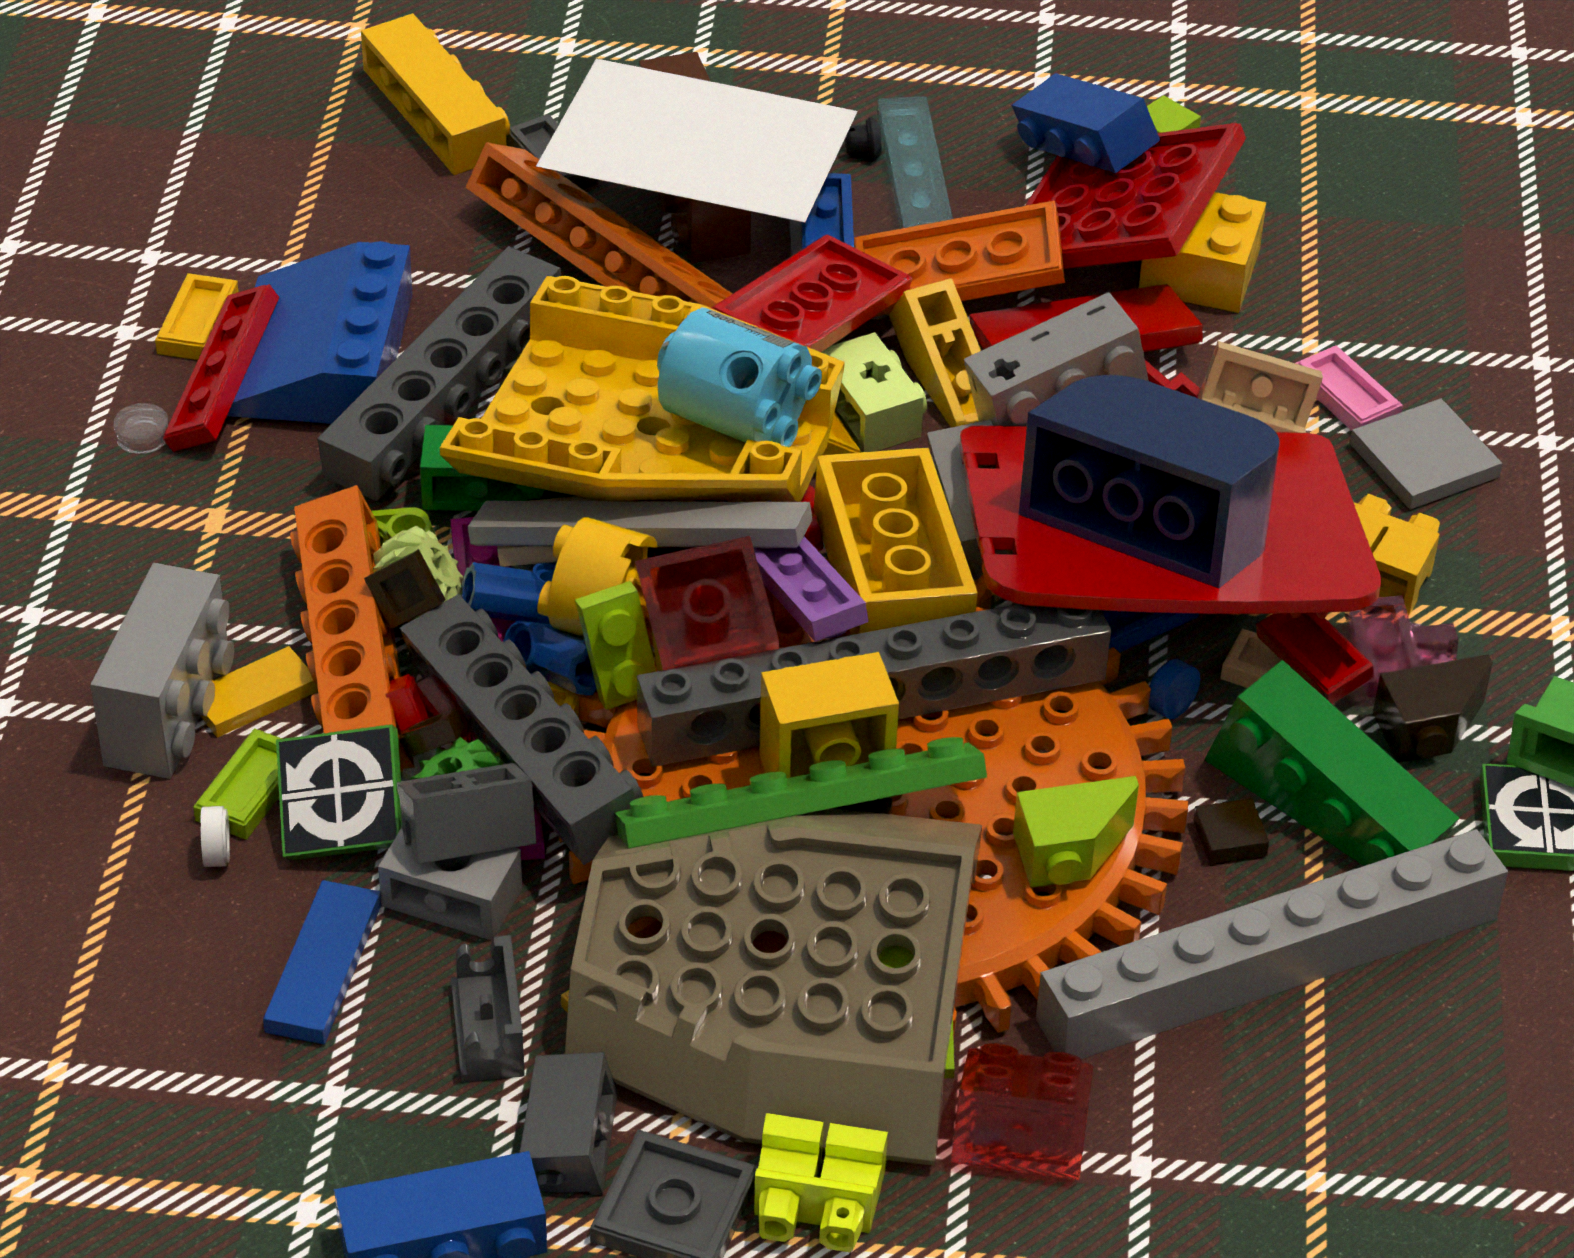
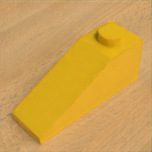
M952 278L904 291L889 314V318L907 363L950 427L979 422L964 358L980 352L981 349Z

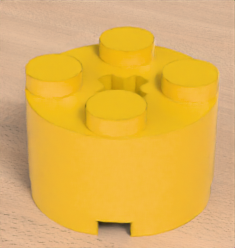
M589 517L580 519L574 527L562 525L553 544V557L558 559L552 581H547L540 592L537 605L538 614L547 616L553 628L584 637L575 599L631 581L638 591L644 616L652 594L657 571V560L647 558V547L657 548L656 539L647 534Z

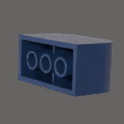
M1099 375L1083 378L1071 383L1028 412L1019 515L1220 588L1260 557L1266 548L1279 451V437L1269 425L1254 417L1150 381L1121 375Z

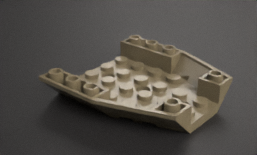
M830 808L634 848H628L618 835L608 837L592 861L571 965L565 1054L604 1052L612 1078L616 1084L742 1142L762 1144L766 1113L824 1122L822 1152H825L830 1123L888 1132L886 1160L935 1166L943 1111V1082L971 883H975L982 825ZM640 917H653L662 923L660 931L649 938H638L628 932L629 925ZM767 931L778 932L788 940L785 947L775 953L761 952L752 943L758 935ZM901 946L908 949L914 958L904 967L890 968L881 963L878 956L888 947Z

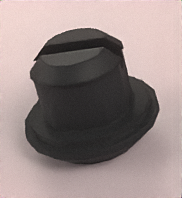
M868 117L866 125L851 126L845 137L846 153L851 157L854 155H868L869 159L874 162L882 150L879 123L872 117Z

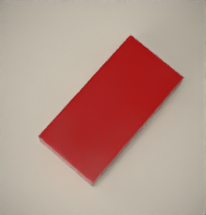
M1290 613L1272 614L1256 624L1257 637L1280 660L1288 664L1331 704H1334L1374 678V665L1325 618H1318L1316 613H1302L1298 618L1291 617Z

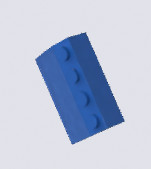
M383 241L372 243L356 242L258 276L255 287L270 284L279 296V300L227 416L332 424L397 359L413 295L410 245L390 244Z

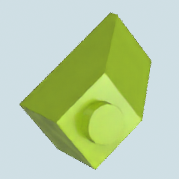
M1136 776L1017 792L1013 835L1030 887L1052 884L1064 885L1092 878L1134 826L1139 788Z

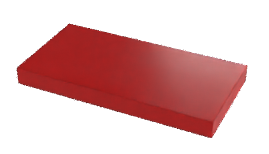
M827 234L711 308L816 351L823 352L898 301L904 291L910 290L912 277Z
M1168 284L1110 293L1139 328L1143 352L1203 342V325ZM1103 294L970 314V324L978 343L984 350Z

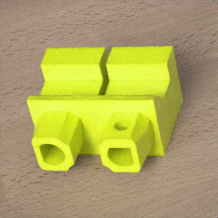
M766 1113L759 1166L755 1173L754 1215L759 1216L760 1237L762 1239L786 1242L789 1239H793L796 1223L802 1222L821 1225L819 1243L827 1249L843 1252L853 1251L861 1232L870 1233L886 1170L888 1132L830 1123L821 1177L818 1178L822 1163L824 1122Z

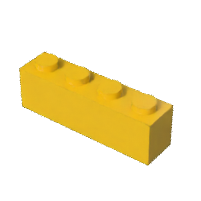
M413 13L361 30L364 71L453 175L474 169L486 142L507 146L506 136L510 134V123L505 111L499 106L496 107L485 95L481 84L477 80L473 81L462 69L458 58L454 54L450 55L439 43L435 32L432 29H427Z

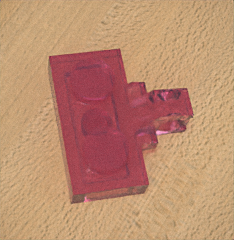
M1402 595L1379 597L1369 607L1345 612L1352 645L1374 665V678L1364 684L1367 698L1376 697L1380 673L1457 660L1459 639L1454 623L1429 626L1410 623Z

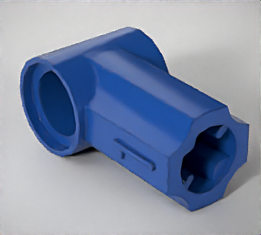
M473 562L471 567L466 568L463 577L462 598L474 611L482 608L490 618L550 624L547 616L538 614L537 605L544 584L547 581H552L556 564L539 563L533 567L532 571Z
M516 621L511 624L506 631L503 642L510 639L516 645L530 674L539 671L547 681L580 695L594 694L597 688L583 638L555 629L550 624Z

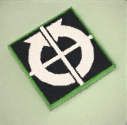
M391 724L276 740L282 852L285 859L291 861L386 849L391 846L402 828L400 798L397 791V782L401 781L398 729Z
M1482 764L1479 781L1484 837L1505 867L1574 871V787L1513 765Z

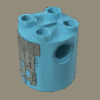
M704 307L691 312L678 326L677 330L665 339L657 360L659 370L657 383L658 398L665 411L745 443L747 439L759 442L773 441L782 446L790 447L797 436V420L802 412L805 401L811 400L816 395L822 379L821 370L812 366V357L806 346Z

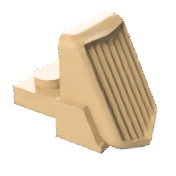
M1217 341L1198 398L1254 417L1269 425L1275 432L1306 433L1305 427L1322 383L1323 375L1322 371Z

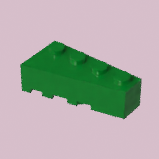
M1283 660L1237 697L1204 759L1363 866L1445 840L1459 820V817Z

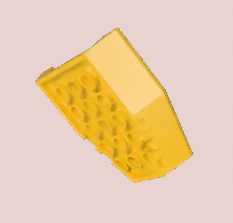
M546 276L530 302V340L482 418L466 419L458 417L440 446V456L459 473L600 501L674 500L692 502L693 500L766 502L771 500L772 502H801L817 469V456L824 454L828 444L845 362L807 347L812 357V366L821 370L822 379L816 395L811 400L805 401L802 412L797 420L798 432L793 444L790 447H785L773 441L759 442L748 439L745 443L665 411L658 398L657 383L659 370L657 360L665 339L677 330L678 326L691 312L702 307L731 318L734 317L702 304L683 301L676 296L643 294L633 292L623 286H600L579 282L577 279L569 276Z

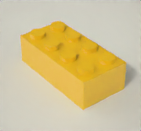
M929 448L817 456L814 511L817 514L830 565L866 602L869 622L851 628V635L976 612L978 592Z

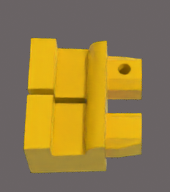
M1367 494L1359 503L1354 502L1381 575L1379 598L1375 603L1410 616L1417 603L1419 589L1425 578H1429L1433 571L1440 535L1438 533L1440 522L1438 519L1423 513L1412 515L1408 522L1390 516L1392 507L1385 499Z

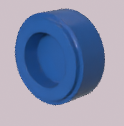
M1172 659L1164 663L1157 670L1149 685L1151 688L1150 709L1168 719H1176L1183 714L1192 704L1200 685L1198 669L1180 659Z

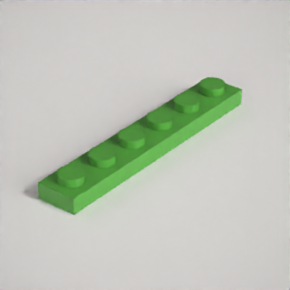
M948 737L929 742L927 744V751L905 755L903 749L880 750L868 755L869 762L846 766L845 761L842 760L824 761L811 765L809 767L810 774L787 778L784 772L763 773L751 777L749 786L727 790L725 784H707L691 789L690 797L668 802L666 796L662 795L641 797L629 803L630 809L615 812L618 836L628 848H634L987 778L984 753L969 742L964 743L963 738Z

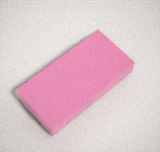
M1337 345L1295 363L1322 371L1323 380L1316 399L1351 431L1402 412L1403 405Z

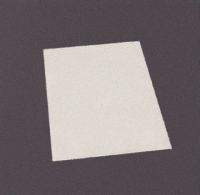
M596 59L536 167L806 222L858 111Z

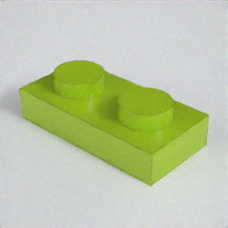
M628 581L575 599L598 697L606 710L637 700V675L657 672L638 591L632 582Z

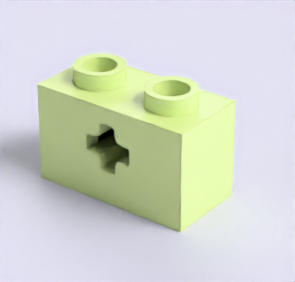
M875 332L831 345L821 352L845 362L835 412L861 452H875L921 437L923 413L927 411L925 393L920 384L911 381L902 369L898 355L893 350L889 351Z

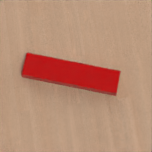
M270 284L227 296L164 433L163 440L173 452L217 439L279 300V296Z

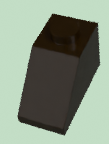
M1489 654L1380 673L1373 715L1397 763L1421 758L1429 759L1453 752L1485 701L1493 664Z

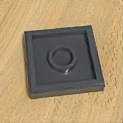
M638 1129L590 1227V1242L640 1258H723L755 1189V1173L758 1166Z

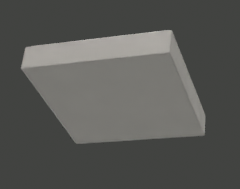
M1442 398L1355 428L1351 432L1350 445L1409 510L1500 477L1503 463Z

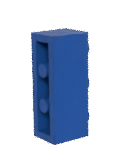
M1055 73L1012 104L1019 122L1017 124L1018 133L1028 146L1113 173L1120 171L1160 141L1144 98Z
M529 1151L334 1189L338 1230L345 1258H529L533 1255L547 1253L546 1212Z

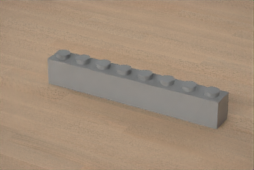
M1475 829L1043 971L1040 974L1036 1021L1061 1063L1066 1065L1496 920L1508 870L1480 832Z

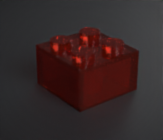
M750 536L635 561L636 589L657 671L779 649V638Z

